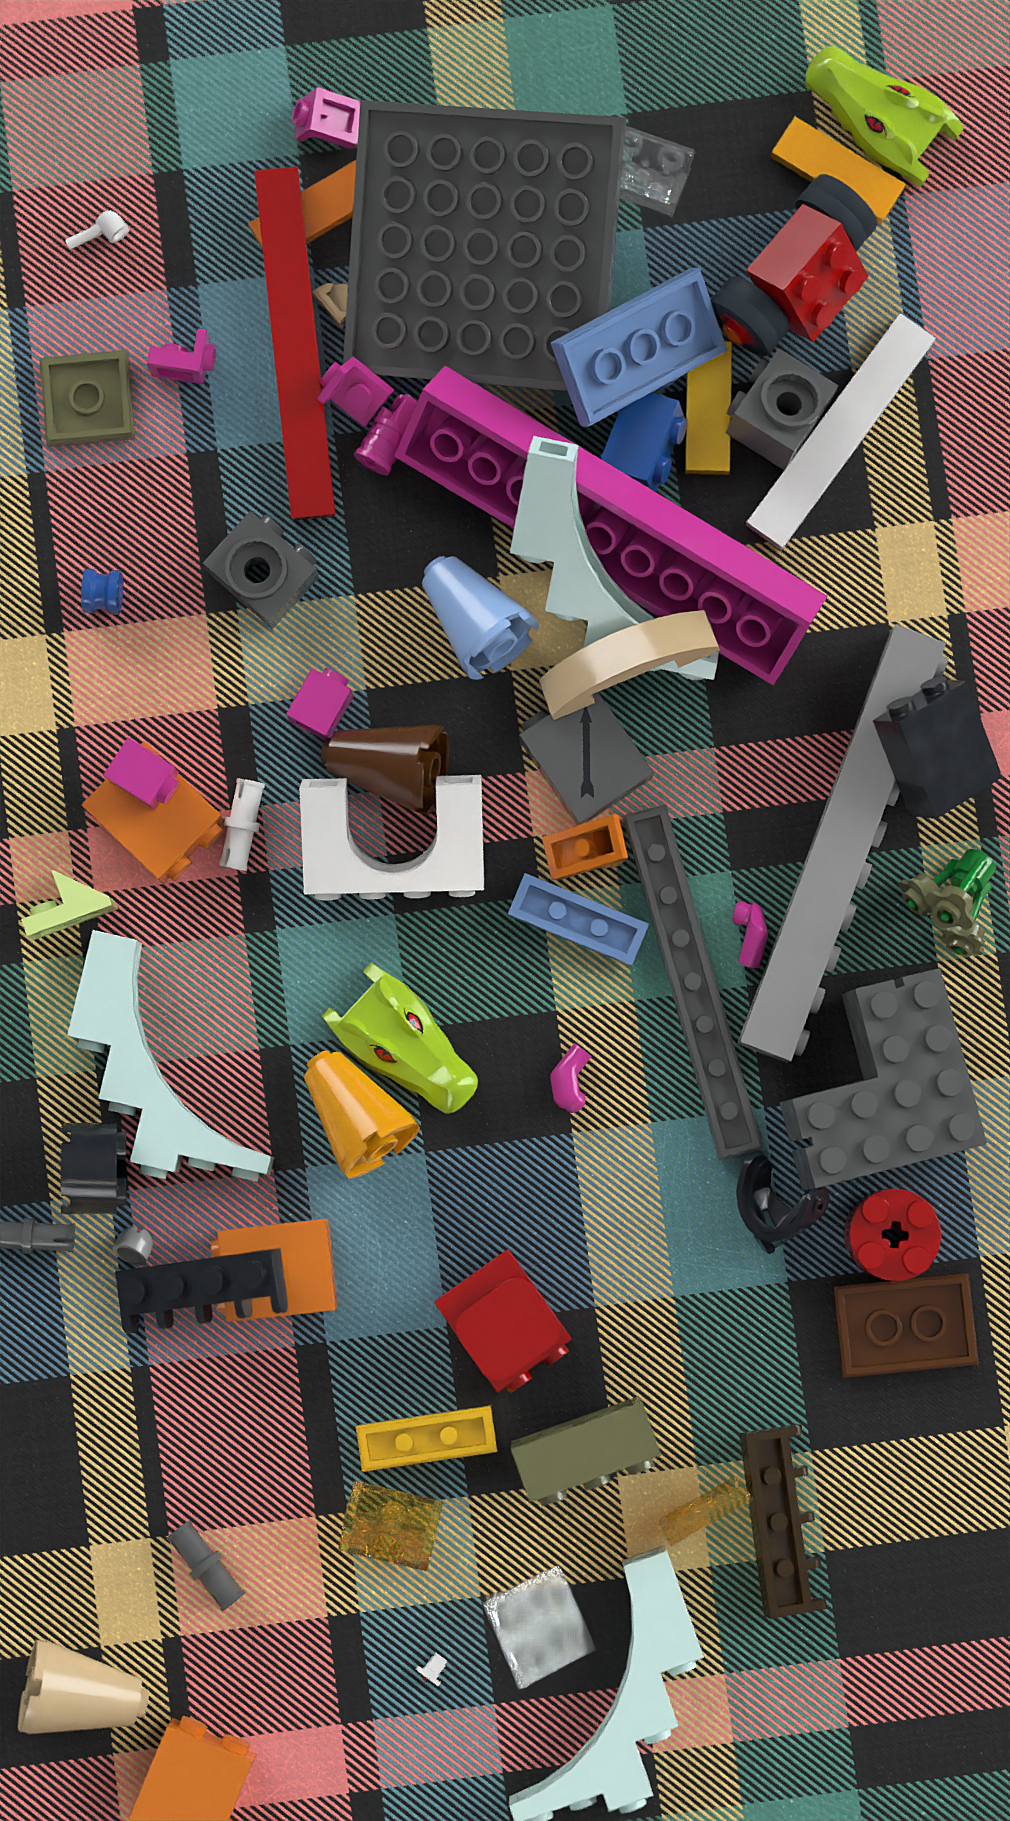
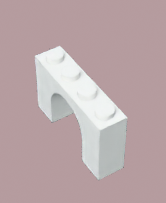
M481 775L436 777L437 832L434 840L422 855L412 861L401 864L378 862L364 854L355 844L349 829L347 778L302 779L300 785L304 894H314L317 900H336L341 898V894L359 893V897L362 899L384 898L387 892H404V896L407 898H425L431 895V891H448V894L453 897H469L475 895V890H484Z

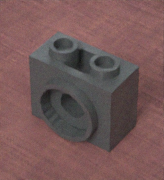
M778 348L769 362L762 358L748 380L754 385L747 395L739 391L726 412L732 419L725 433L785 471L828 407L838 385ZM778 408L789 410L793 416L782 414Z
M249 511L207 557L203 565L207 573L273 630L319 579L317 569L314 567L317 560L299 543L293 548L283 540L281 536L285 532L269 516L265 514L260 519L252 511ZM259 564L267 566L270 569V574L263 582L253 583L247 579V574L253 566Z

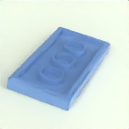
M690 268L551 342L580 426L587 427L727 351L700 268Z

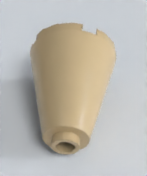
M48 1640L34 1641L26 1670V1676H28L25 1691H22L18 1731L36 1734L133 1726L136 1717L144 1718L148 1705L149 1690L142 1689V1679Z

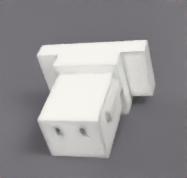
M435 1653L423 1669L417 1666L416 1670L423 1675L422 1679L425 1682L432 1681L439 1686L441 1682L437 1680V1677L445 1667L447 1660Z

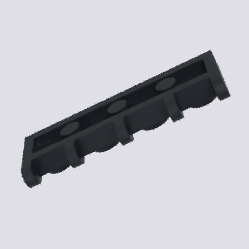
M281 1248L115 1271L122 1329L126 1334L138 1331V1314L155 1312L158 1327L160 1329L171 1328L174 1324L173 1309L195 1307V1315L199 1324L212 1321V1304L234 1301L235 1312L239 1319L251 1317V1299L270 1296L271 1308L275 1314L286 1313L288 1310Z

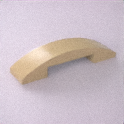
M704 610L677 613L648 620L599 639L558 663L543 675L539 682L551 716L556 720L594 704L595 701L592 695L673 660H675L678 668L716 653L720 651V648Z

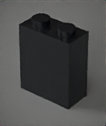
M945 676L927 680L920 686V692L911 697H903L887 705V712L872 720L909 816L938 819L1002 778L967 681L947 680Z

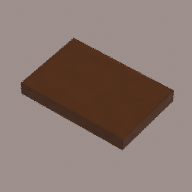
M969 1273L911 1278L901 1281L832 1286L843 1378L979 1364Z

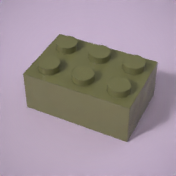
M639 1396L511 1441V1450L529 1502L539 1499L541 1506L567 1498L566 1489L583 1484L585 1491L603 1486L611 1482L609 1474L626 1468L629 1475L650 1469L655 1466L653 1458L662 1456L644 1404Z

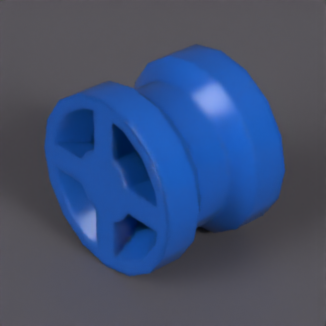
M85 568L81 587L82 611L84 613H94L97 609L107 610L111 615H119L123 602L122 571L112 570L108 574H98L95 569Z

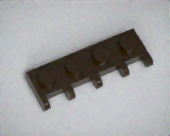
M802 1424L739 1433L764 1617L769 1619L827 1609L826 1598L811 1599L808 1570L821 1567L820 1557L806 1558L801 1524L815 1521L814 1511L799 1512L795 1478L807 1476L809 1473L807 1465L793 1467L789 1437L803 1434Z

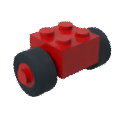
M826 174L817 176L798 197L795 203L796 213L746 270L754 284L741 277L733 276L724 283L720 291L711 299L719 327L731 341L756 355H768L786 335L788 330L814 342L820 333L832 323L834 317L849 299L860 290L862 284L869 277L856 251L875 231L877 219L868 204L852 188L833 176Z

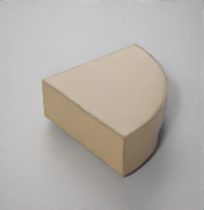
M327 283L312 291L313 296L338 326L343 328L346 324L348 284Z

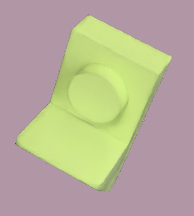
M52 870L63 904L57 906L56 901L53 900L34 906L30 909L32 915L21 919L26 935L36 940L118 908L115 901L109 896Z

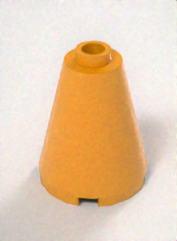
M325 1050L315 1055L307 1063L308 1070L304 1075L305 1082L339 1169L349 1179L363 1176L385 1164L381 1159L392 1149L396 1154L400 1153L416 1137L420 1127L416 1123L415 1118L341 1052L330 1053L328 1050Z

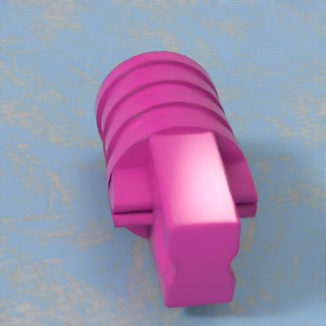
M406 394L398 395L389 409L382 407L373 421V426L367 432L366 438L361 442L360 448H357L354 453L355 458L374 472L388 475L392 469V464L397 460L394 455L417 401Z

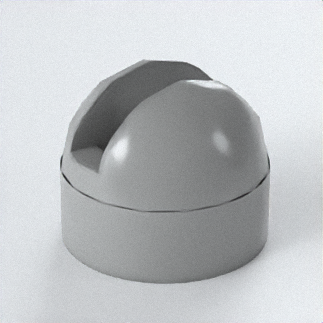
M136 1226L124 1229L113 1246V1252L127 1263L144 1265L153 1245L151 1235L145 1229L137 1233L138 1228Z

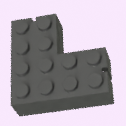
M941 968L905 976L897 980L893 979L856 988L841 994L864 1081L780 1102L789 1141L810 1139L811 1147L792 1151L802 1190L819 1188L987 1145Z

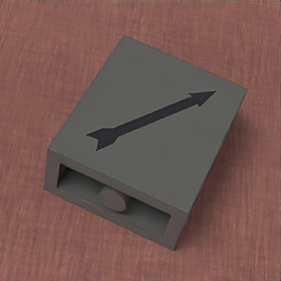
M599 692L592 694L595 701L594 704L556 720L552 718L551 713L546 715L544 711L538 712L521 725L525 731L519 734L520 744L577 826L594 819L650 781L654 774Z

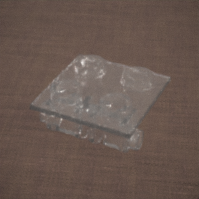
M560 1564L505 1592L498 1591L486 1597L487 1601L483 1602L485 1611L518 1689H522L596 1650Z

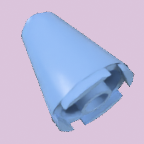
M438 557L425 568L422 586L463 671L470 679L478 680L484 678L480 671L489 667L494 673L500 671L529 646L532 641L528 635L531 626L535 630H538L539 627L537 619L531 612L457 557Z

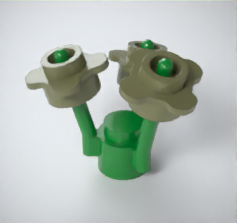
M968 849L959 861L951 859L944 870L934 879L929 878L925 874H919L915 878L910 879L909 882L903 879L899 883L901 890L904 892L902 898L910 910L925 917L932 913L933 923L942 928L941 932L943 935L941 941L947 944L948 950L966 957L971 956L972 953L976 955L983 954L984 948L981 946H984L985 943L983 939L985 930L976 924L975 921L984 898L992 888L988 881L996 871V865L989 856L981 851ZM951 877L952 886H946L940 890L939 887Z

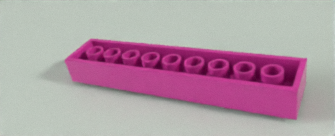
M444 366L422 390L394 457L514 529L528 452L533 437L537 436L570 444L575 443L447 366ZM578 446L576 487L579 512L589 542L607 574L629 599L659 617L704 610L720 648L718 652L774 685L826 600L827 595Z

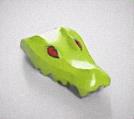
M836 46L823 48L808 66L805 78L806 88L813 90L826 103L830 104L833 116L839 120L841 127L845 131L852 133L855 145L863 149L867 157L901 174L917 187H921L929 176L928 170L918 161V158L939 130L945 136L954 140L964 130L963 125L940 98L931 92L856 61L847 52Z
M370 962L362 972L369 981L374 982L372 986L342 1018L337 1011H333L329 1007L321 1015V1019L333 1031L344 1048L367 1068L388 1076L401 1086L419 1093L432 1106L445 1114L461 1109L477 1089L478 1078L476 1074L454 1052L448 1038L437 1026L428 1007L420 997L405 983L379 968L374 962Z

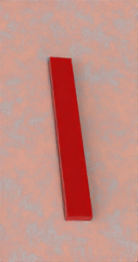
M298 166L254 170L291 520L334 517L335 507L324 405L317 400L322 392V385L319 383L321 376Z

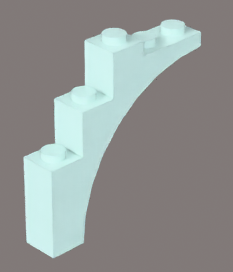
M534 436L528 452L510 553L520 555L522 559L532 563L554 562L545 611L554 613L563 620H589L583 648L617 631L655 619L629 599L607 574L589 542L579 512L576 487L578 445ZM719 652L678 668L675 660L649 671L663 669L678 672L681 676L690 680H702L703 678L714 680Z
M93 930L67 1036L79 1039L78 1048L104 1053L105 1045L111 1046L98 1099L110 1101L108 1110L135 1116L136 1108H142L130 1162L141 1164L139 1173L166 1179L168 1171L179 1172L183 1155L189 1157L188 1166L214 1171L216 1163L232 1166L231 1176L258 1181L260 1173L270 1175L274 1157L242 1147L212 1130L181 1102L163 1078L148 1047L139 1013L137 977L142 943L135 939Z
M665 1546L622 1560L630 1592L632 1634L626 1670L614 1703L596 1733L569 1762L543 1781L509 1796V1807L514 1821H547L553 1817L552 1811L568 1805L571 1810L588 1807L597 1801L595 1796L602 1793L604 1794L609 1811L619 1808L620 1813H627L643 1807L646 1804L645 1798L653 1796L636 1741L644 1739L646 1744L656 1743L672 1735L670 1729L678 1727L661 1672L669 1670L671 1675L682 1674L697 1666L695 1660L704 1658Z

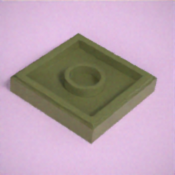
M127 350L40 358L45 433L48 447L136 439L129 353Z

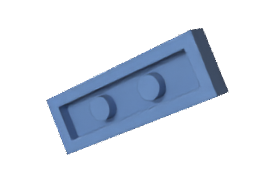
M524 873L508 912L509 917L629 966H632L649 925L646 922Z

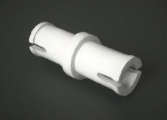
M237 778L230 817H225L224 826H227L228 829L219 866L247 871L254 832H259L260 824L256 823L265 784Z

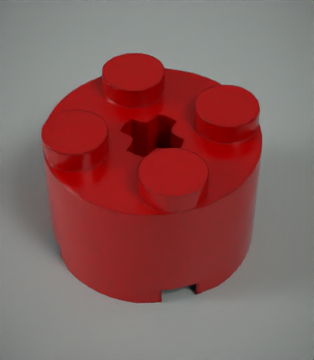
M881 1189L864 1196L850 1210L844 1224V1243L853 1261L864 1272L880 1279L901 1281L913 1278L930 1267L939 1251L941 1228L933 1207L922 1197L902 1189ZM893 1221L895 1222L896 1230L902 1231L901 1240H895L893 1247H890V1241L882 1238L883 1229H890Z

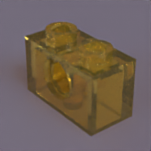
M354 1481L338 1550L427 1572L443 1502Z

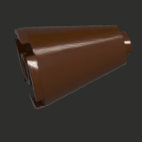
M439 725L337 730L331 738L325 739L321 751V762L326 764L328 773L337 778H347V782L417 813L430 814L436 807V790H434L436 777L447 775L449 737L447 732H442L444 727Z

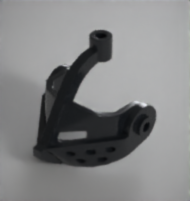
M756 1152L751 1154L742 1165L736 1188L737 1206L747 1229L755 1235L754 1238L761 1249L767 1254L775 1252V1248L814 1224V1221L821 1218L828 1208L830 1195L822 1187L808 1189L796 1206L791 1209L775 1196L771 1188L772 1163L765 1155ZM764 1211H768L775 1228L767 1225L763 1214Z

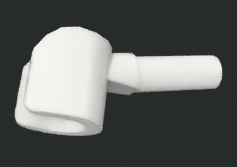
M105 211L97 218L95 225L66 239V243L71 250L94 238H98L102 234L106 236L110 243H115L128 234L129 227L117 213Z

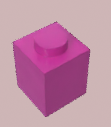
M311 668L286 713L289 722L324 741L326 738H331L354 697L352 690L346 686L349 680L329 668H325L323 673Z
M129 737L103 774L109 782L155 810L159 802L165 805L179 785V782L175 780L179 772L173 765Z

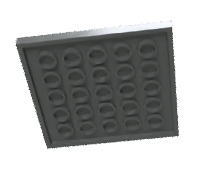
M360 100L343 364L354 356L376 375L433 379L444 366H447L473 383L568 391L551 342L610 311L626 118Z

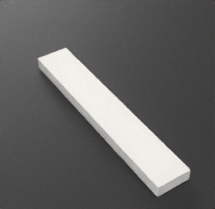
M900 313L754 511L746 526L782 551L930 349L936 338Z

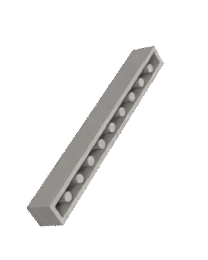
M897 624L891 630L739 1036L738 1045L786 1063L792 1060L794 1054L801 1057L810 1035V1031L803 1029L809 1012L815 1015L818 1013L826 990L819 987L824 971L833 972L841 951L840 947L834 945L840 929L848 931L857 906L850 904L855 887L864 888L872 868V864L865 862L871 846L878 848L884 836L887 823L881 821V817L886 804L894 806L900 793L872 720L887 712V705L903 697H911L921 691L920 686L927 680L943 676L949 658L942 656L946 642Z

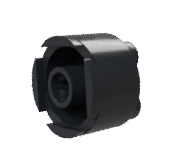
M62 1123L61 1133H70V1142L61 1143L60 1192L61 1196H70V1204L61 1205V1214H116L117 1206H126V1177H117V1160H126V1131H117V1123Z

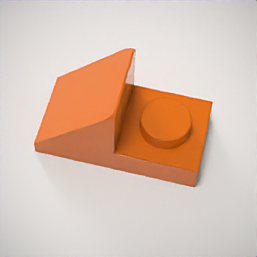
M612 814L542 837L551 880L565 879L598 868L617 867L628 858L618 814Z

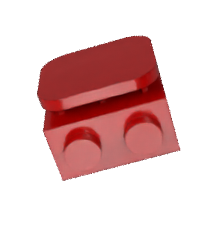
M506 1249L434 1301L462 1345L497 1393L504 1387L512 1393L532 1378L528 1372L529 1369L542 1360L548 1367L569 1352L565 1344L572 1339L509 1249Z

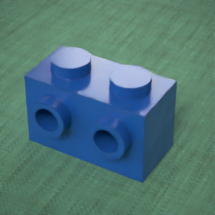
M649 393L620 409L600 459L656 492L659 483L664 484L670 474L672 464L670 455L674 445L680 444L686 433L687 419L684 417L679 401Z

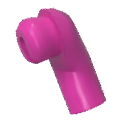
M575 1043L557 1064L550 1076L555 1103L559 1108H565L570 1113L580 1111L585 1105L586 1097L580 1092L577 1075L592 1057Z

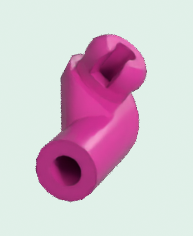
M739 901L735 905L732 921L736 925L746 926V934L738 962L747 967L759 968L768 939V929L763 910L754 902L751 905Z

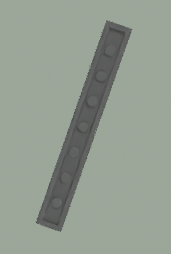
M665 804L624 815L623 822L718 1160L763 1149L667 806Z

